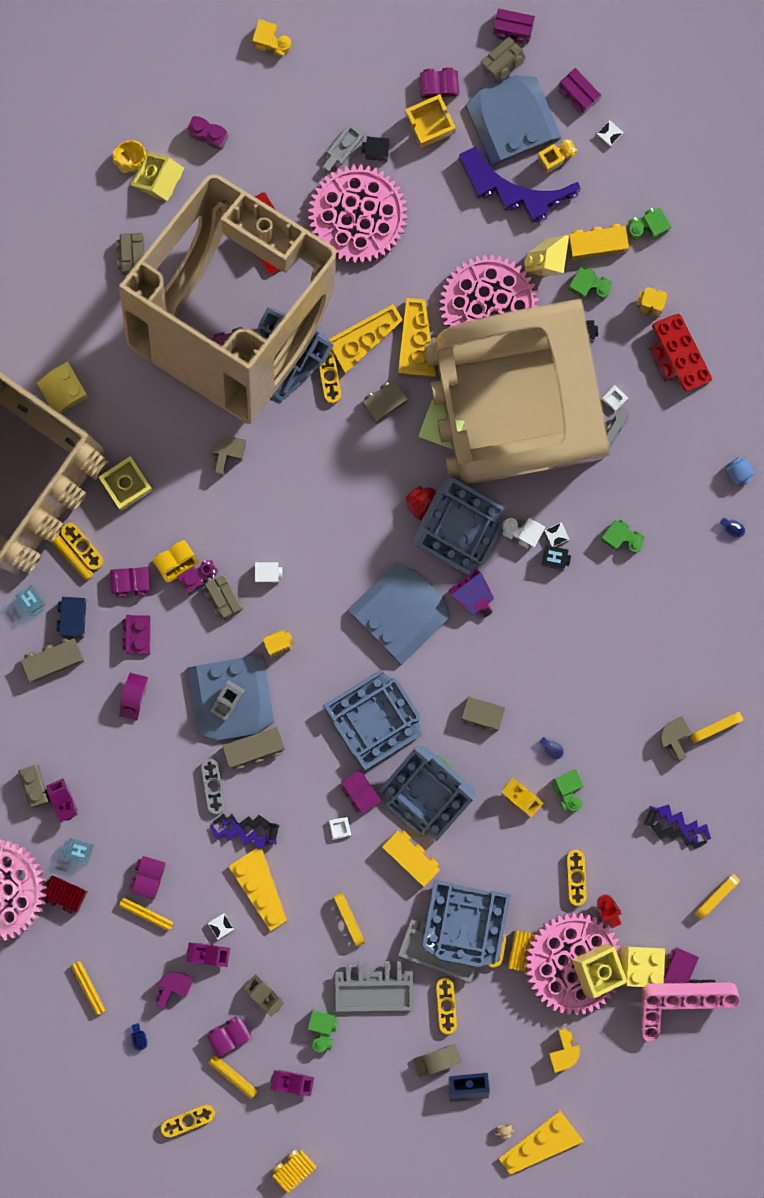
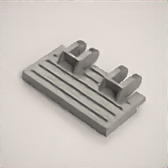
M424 915L419 931L416 930L419 922L411 919L398 956L471 982L476 967L440 961L422 948L423 931L428 915Z
M363 961L357 964L358 978H351V962H346V980L343 978V972H335L336 1012L413 1010V971H404L405 979H402L401 961L396 963L397 977H390V963L385 961V980H382V971L366 972V980H363Z

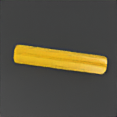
M58 535L52 544L85 581L91 579L94 575L93 572L66 541Z
M122 898L119 904L121 908L166 931H170L173 926L172 921L127 898Z
M78 961L72 964L71 967L96 1015L104 1013L105 1008L82 963Z
M214 1055L209 1060L210 1066L249 1099H252L257 1094L256 1088L217 1055Z

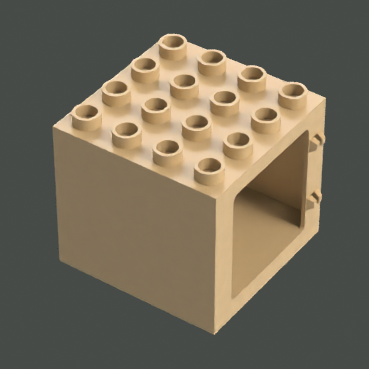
M0 372V404L70 453L11 538L8 540L0 534V568L19 575L21 571L30 574L42 557L41 554L36 552L39 545L44 539L50 543L56 539L64 527V524L58 520L66 507L72 511L78 508L86 496V492L81 489V486L89 476L97 480L106 469L109 461L103 457L106 450L90 435ZM19 404H21L28 411L25 413L17 407ZM67 437L76 444L74 447L65 442Z

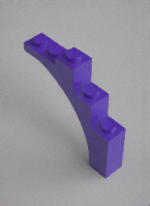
M476 146L459 154L460 163L478 199L481 197L483 199L488 198L494 194L493 191H496L505 211L508 209L513 211L519 208L522 203L532 223L535 221L540 223L546 220L550 213L549 206L555 208L564 199L572 200L576 198L581 189L578 181L560 190L539 191L523 188L498 175L485 162Z

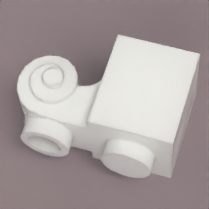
M508 518L502 523L503 532L501 535L510 540L514 537L519 541L518 544L526 549L529 547L533 548L536 546L545 526L530 518H526L522 527L519 528L517 527L518 522L514 518Z

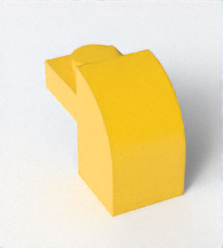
M514 777L505 784L504 789L501 791L503 796L531 818L544 804Z
M565 1027L558 1029L563 1048L549 1052L554 1072L572 1067L580 1055L579 1044L571 1046V1042H574L572 1033L567 1031Z

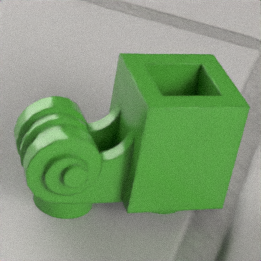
M651 208L644 213L645 216L639 219L637 216L628 221L630 226L629 235L633 239L640 238L643 231L648 230L654 240L671 229V225L661 208L656 210Z
M580 267L568 290L585 299L588 292L594 289L599 299H605L609 296L610 284L612 282L605 277L599 279L594 275L595 272L587 267L585 269Z
M614 520L601 538V541L615 551L622 543L627 542L628 550L632 553H637L641 550L643 546L642 541L645 537L637 531L631 532L628 529L629 525L624 521Z
M575 769L554 778L555 783L552 784L556 794L560 793L563 798L560 803L564 812L578 811L582 807L581 799L573 797L575 790L584 787Z
M316 1010L312 1011L308 1030L316 1031L320 1035V1038L314 1039L312 1043L315 1051H331L333 1039H330L331 1031H336L338 1020H334L335 1015Z

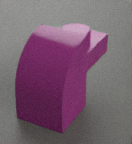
M129 673L120 702L119 716L138 720L148 677Z
M64 778L46 786L60 823L71 820L74 816L78 815L76 804Z
M189 942L186 962L227 967L230 948Z
M179 972L169 973L162 977L157 985L164 989L163 991L159 990L155 999L158 1002L157 1006L165 1009L172 991L186 997L194 978Z
M274 1070L271 1077L270 1090L311 1096L314 1077L290 1071Z

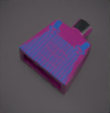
M475 569L448 590L472 615L479 611L485 618L493 612L488 604L494 600V597L478 569Z

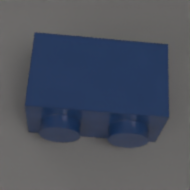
M62 597V601L58 602V613H61V618L57 620L56 631L60 632L59 635L61 637L84 638L87 603L85 598Z
M488 1073L449 1076L448 1078L450 1102L489 1097Z

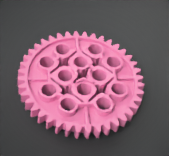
M360 164L359 169L352 165V170L345 166V172L338 168L337 175L331 172V179L325 176L326 183L319 182L321 189L315 188V192L318 195L312 194V199L315 201L309 202V205L313 207L308 209V213L313 214L308 217L309 221H313L310 224V228H316L312 231V234L318 235L317 237L334 247L336 255H339V261L346 257V263L353 259V263L356 264L357 259H360L361 264H364V259L367 258L368 262L371 263V257H374L376 260H378V254L385 257L384 250L391 252L390 245L396 247L395 240L401 241V237L398 234H404V230L401 227H406L407 223L402 220H407L408 216L403 213H406L408 209L402 207L406 205V200H401L404 194H398L400 186L394 188L396 181L389 182L390 175L384 178V171L377 174V168H375L371 172L369 165L366 170H363V166ZM357 181L360 183V187L353 189L350 187V183ZM376 185L379 190L376 193H371L368 188ZM361 192H364L366 196L363 200H360L358 196L361 195ZM330 195H335L338 199L336 202L330 203L327 198ZM342 199L343 211H341V213L339 214L337 221V210L335 209L339 208ZM353 199L356 201V205L348 207L346 201ZM371 203L375 208L372 211H367L364 209V206ZM379 205H380V208H379V218H380L381 220H378V221L376 222L375 230H374V232H373V229H374V219H373L372 217H375V216H376L377 211H378V207H379ZM360 206L361 215H359V218H357L356 223L355 214L359 210ZM389 207L393 210V213L385 215L383 209ZM330 213L333 215V219L325 221L323 216ZM348 217L352 222L350 225H344L341 222L342 219ZM366 221L371 226L368 229H362L360 224ZM380 226H387L389 231L382 234L378 229ZM357 229V233L359 234H355L354 237L351 236V233L349 231ZM339 236H346L348 238L344 244L339 243L337 239ZM364 240L366 246L359 248L356 246V242Z
M483 255L482 260L476 256L475 262L471 258L468 259L469 265L462 262L463 269L455 268L457 274L450 273L453 279H446L449 286L443 285L442 288L447 292L440 294L445 299L439 301L440 304L444 305L439 310L445 312L441 318L447 319L443 325L451 327L488 317L492 312L502 314L504 313L502 309L508 307L511 298L513 299L509 307L510 312L517 311L514 308V303L518 301L524 304V309L538 307L534 303L538 302L539 299L533 297L538 291H532L535 284H529L532 279L531 277L525 278L527 271L520 272L521 265L515 268V261L508 264V258L502 262L500 255L497 260H494V255H491L489 260H487L486 255ZM493 270L496 278L488 279L486 271ZM510 277L514 283L512 286H506L503 279ZM469 281L471 289H462L461 282ZM497 282L499 283V287L501 288V290L498 289L496 292H494L491 284L495 285V283ZM478 284L474 292V298H476L477 300H473L472 303H470L469 308L466 312V308L469 303V298L466 297V295H471V293H473L475 285ZM479 289H488L489 295L487 297L480 296ZM493 295L492 305L494 307L488 309L487 314H485L487 305L484 302L487 303ZM504 295L507 301L505 304H499L496 297ZM455 299H462L464 306L457 308L454 305ZM473 306H480L482 313L475 315L472 312Z
M0 840V941H2V938L4 941L9 940V936L16 938V933L22 935V929L28 931L29 927L27 924L34 925L35 923L32 918L39 919L36 912L43 911L39 907V905L45 904L41 897L47 896L42 893V890L47 889V887L41 884L46 879L40 878L44 871L37 870L41 865L34 864L36 858H30L32 853H25V847L19 849V844L15 843L12 846V841H7L5 844V840ZM8 857H10L12 860V864L10 867H7L6 865V859ZM22 870H24L26 874L24 880H21L19 877V874ZM7 872L12 873V874L10 875V876L12 877V879H7V878H8ZM9 885H12L13 892L11 895L7 893V887ZM22 898L27 900V905L24 908L21 906ZM8 900H13V907H8L10 904ZM10 912L14 914L13 922L8 920Z
M564 913L563 919L557 915L556 921L550 918V925L543 923L544 930L538 928L539 935H532L535 942H528L532 949H526L530 955L524 956L525 959L529 960V963L524 964V966L529 968L525 974L531 976L527 979V982L533 983L529 988L532 990L537 989L534 996H540V1002L546 1000L545 1006L549 1007L552 1005L551 1010L555 1011L558 1008L559 1013L565 1011L567 1015H570L571 1012L574 1015H578L579 1011L581 1014H585L586 1009L589 1012H593V1006L599 1009V1002L605 1005L604 998L611 999L609 993H616V990H610L596 998L585 996L583 992V996L577 999L576 992L579 989L583 991L575 968L571 966L573 965L572 959L603 944L614 946L620 958V953L618 952L620 945H615L619 939L612 938L615 933L612 931L608 932L610 927H603V921L597 923L596 917L591 919L590 915L587 914L583 917V913H578L576 917L575 913H571L569 918L568 914ZM571 928L573 935L568 939L565 934ZM594 936L598 938V943L595 946L591 944V939ZM551 938L556 940V945L553 948L549 946ZM563 943L569 944L567 951L561 950L564 947ZM580 945L582 951L577 956L574 951ZM564 955L565 962L564 964L560 965L558 963L559 956ZM547 964L549 971L543 975L541 971L542 966ZM556 969L561 970L559 973L560 977L554 976L557 973ZM573 972L574 979L568 982L567 975ZM556 981L558 987L552 992L550 986Z

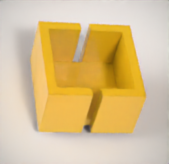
M440 94L405 109L406 118L411 129H414V135L420 148L455 134L456 128L449 113H447V108Z

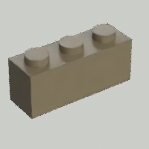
M68 637L59 641L60 644L53 647L51 644L43 647L40 653L35 654V652L24 655L25 659L21 660L29 682L33 683L85 661L76 639Z
M277 727L222 746L229 768L234 767L235 770L246 767L245 763L250 761L253 764L264 761L263 757L271 755V758L282 754L281 751L285 750Z

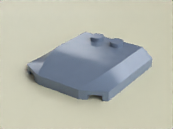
M512 76L480 89L466 105L491 167L505 162L513 156L561 139L558 127L536 77Z
M448 476L440 484L415 533L414 545L469 575L473 569L485 563L502 529V521L500 520L503 506L455 478Z
M396 563L348 609V612L401 665L449 619L443 597L416 570Z
M263 655L187 668L199 735L218 741L250 736L261 732L274 722ZM230 680L243 688L245 692L228 720L225 721L210 712L225 684Z
M381 670L323 705L330 721L363 771L421 736L418 711L399 681L384 674Z
M418 745L379 790L380 794L383 793L387 800L385 803L387 808L416 834L431 836L435 841L440 839L476 797L472 786L428 748Z
M434 880L422 948L440 961L478 968L498 962L511 895Z

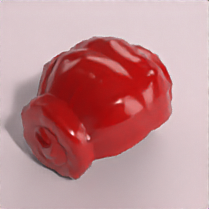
M418 486L405 498L409 511L420 521H422L436 494L433 488Z

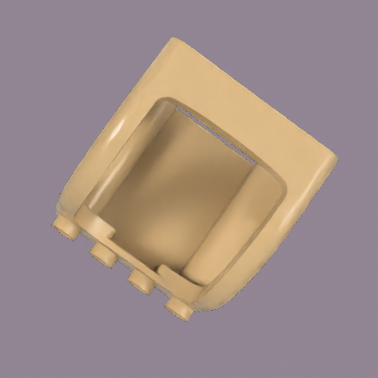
M209 175L203 180L119 286L126 343L138 355L244 423L251 424L297 364L325 315L335 285L336 251L333 246L220 175ZM199 217L197 231L192 244L174 276L164 288L163 277L156 269ZM222 234L284 273L299 258L314 269L311 274L310 285L267 340L249 329H240L235 331L224 346L221 347L176 318L178 311L206 271ZM283 347V349L281 350V352L279 353V355H278V356L276 357V359L274 360V358H275V356L277 355V353H278V352L280 351V349Z
M581 299L497 314L457 324L442 330L434 343L424 344L427 366H437L440 380L430 382L434 405L444 403L447 417L446 419L437 420L441 443L451 441L453 456L445 458L448 476L459 479L465 485H472L595 462L609 456L608 439ZM455 420L465 421L461 431L457 432Z

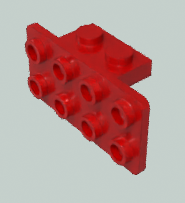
M680 314L672 315L652 324L659 342L651 346L649 350L665 382L677 377L682 389L687 392L712 381V376Z

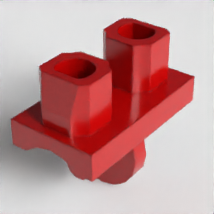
M601 895L597 899V912L603 921L609 924L610 928L621 925L619 915L622 913L620 908L610 895Z

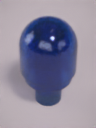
M724 517L721 519L719 524L726 527L725 531L731 536L740 538L745 534V527L740 522L733 519L729 521Z
M544 736L539 743L545 747V753L553 759L561 758L564 753L563 747L556 741H549Z
M139 1023L132 1024L133 1033H131L130 1037L132 1046L138 1051L144 1050L148 1044L146 1033L141 1031Z

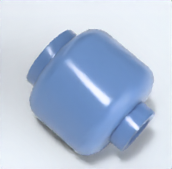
M738 457L727 464L726 473L733 484L738 485L741 483L744 486L752 481L750 477L754 475V469L748 459Z

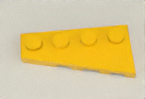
M406 298L398 374L436 378L435 366H427L424 344L431 343L426 302L422 299Z
M394 304L329 339L334 344L332 351L345 374L403 322Z
M258 848L254 849L228 866L270 931L287 921L262 848L260 850Z
M559 1110L500 1156L499 1160L508 1172L513 1174L584 1141Z

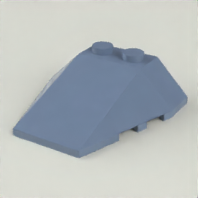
M267 307L258 324V335L267 340L287 313ZM316 331L297 364L273 394L275 398L283 401L326 361L334 344L322 332ZM282 347V348L280 349V351L277 353V355L275 356L274 360H275L276 357L279 355V353L281 352V350L283 349V347Z

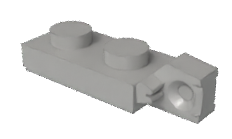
M349 123L327 151L325 156L327 162L323 165V170L329 174L334 166L339 168L364 138L365 134Z

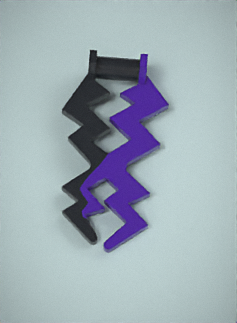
M669 804L658 808L650 806L647 818L643 823L651 827L660 839L667 834L670 840L682 835L686 847L693 843L694 849L706 844L707 841L698 842V835L689 838V831L693 830L694 835L704 830L707 839H711L707 824L698 827L696 820L686 825L682 811L672 815ZM657 811L659 812L660 819L666 816L668 825L677 821L680 829L674 833L672 826L661 830L660 822L653 825Z
M223 813L213 823L217 824L223 821L225 828L218 833L212 825L210 826L217 840L225 835L227 841H229L235 835H239L244 846L254 840L258 850L268 844H277L276 839L280 825L270 823L260 815L254 821L248 816L238 823L233 814L227 818ZM231 822L234 828L229 831L226 825ZM260 823L264 831L271 827L269 840H266L264 834L259 838L255 830L246 836L243 828L248 824L252 830Z

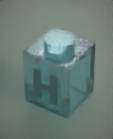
M32 585L15 595L28 615L31 616L33 614L36 616L44 610L43 607L46 604Z
M70 838L69 842L65 841L63 847L64 857L89 863L94 844Z

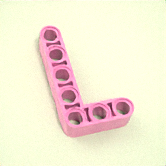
M668 983L644 986L642 990L640 1021L643 1038L650 1042L659 1038L661 1009H724L736 1007L740 1002L736 985L733 983Z

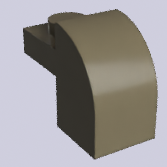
M226 437L214 445L212 455L218 456V458L214 459L213 463L216 475L224 476L227 458L243 460L246 446L245 439Z
M682 716L668 723L660 735L662 748L670 745L669 753L673 759L677 758L678 761L686 758L678 740L691 733Z
M256 974L242 988L271 1017L284 1004L282 998Z
M455 1044L413 1058L419 1077L445 1070L462 1062Z

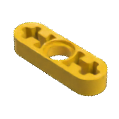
M331 350L328 355L332 356V358H329V366L334 365V367H326L324 362L319 369L324 398L328 403L335 404L341 399V389L335 355ZM327 371H332L335 374V378L332 381H326L324 374ZM337 383V386H333V389L338 395L332 400L331 397L327 396V394H330V387L325 388V385Z
M65 524L61 530L63 538L89 569H100L103 565L102 556L75 524ZM68 527L70 529H75L73 533L76 535V537H78L79 535L82 536L81 538L76 539L74 544L71 543V541H74V539L70 535H65L67 533L66 529ZM81 541L86 542L88 545L87 550L84 552L77 550V544ZM91 549H93L94 552L90 554L94 558H99V564L97 566H95L94 564L90 565L91 560L88 556L85 559L83 558V556L87 555L91 551Z
M739 711L689 736L694 744L743 721V717Z
M572 850L567 855L568 896L571 904L580 906L585 903L587 898L585 857L580 850ZM574 853H577V856H581V860H578L577 863L578 866H582V870H570V866L574 867V861L570 860ZM574 872H579L582 875L580 883L572 882L571 875ZM571 885H583V889H579V894L583 895V899H580L579 903L572 899V895L576 894V889L571 890Z
M734 874L730 875L694 914L702 920L740 880Z
M343 893L334 895V899L356 947L365 944Z
M443 977L436 984L439 1027L443 1033L452 1034L457 1028L454 984L451 979ZM443 981L451 985L450 988H447V994H452V998L443 997L440 999V994L444 995L443 989L439 988ZM444 1000H449L452 1003L450 1011H443L441 1009V1003ZM453 1013V1017H449V1021L454 1026L450 1027V1031H447L445 1027H442V1024L446 1023V1017L441 1018V1014L449 1015Z
M206 1104L167 1119L161 1125V1132L166 1137L179 1135L212 1121L215 1116V1110L211 1105ZM204 1108L207 1111H211L209 1119H206L204 1116L199 1118L201 1122L197 1123V1117L193 1112L197 1111V1115L202 1114ZM190 1115L193 1118L194 1123L192 1126L187 1127L183 1124L184 1116ZM175 1119H179V1124L183 1130L179 1131V1127H176L171 1134L169 1131H165L167 1123L174 1125L177 1124Z

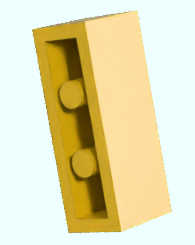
M621 224L610 225L607 229L594 227L591 228V231L587 232L574 230L572 234H569L568 241L571 260L628 252L629 250L626 226H621Z
M404 830L401 833L397 831L382 848L425 887L440 871L437 868L440 864L432 857L428 859L424 855L426 851L419 844L414 846L409 841L411 837Z

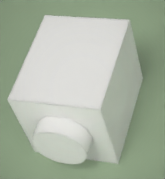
M255 562L256 583H279V579L283 578V569L279 567L278 562Z

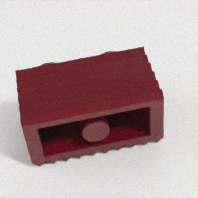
M51 875L46 886L47 889L44 891V894L47 895L44 897L46 898L44 902L53 906L57 903L63 906L62 910L73 914L74 911L79 912L88 891Z

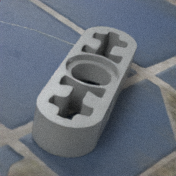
M206 759L202 763L201 769L207 807L211 813L220 814L225 809L219 764L214 759ZM208 762L216 766L213 769V775L217 774L218 778L206 780V776H210L209 770H205ZM216 781L219 784L216 792L208 790L209 782ZM220 793L221 797H217V802L221 803L222 806L218 808V811H215L214 808H211V804H214V799H209V795Z

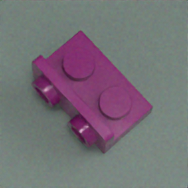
M126 615V619H123L122 628L123 631H126V638L122 640V648L126 650L127 654H150V615Z

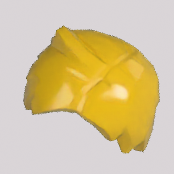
M134 140L120 143L112 153L113 163L123 173L139 169L146 157L145 148L140 142Z

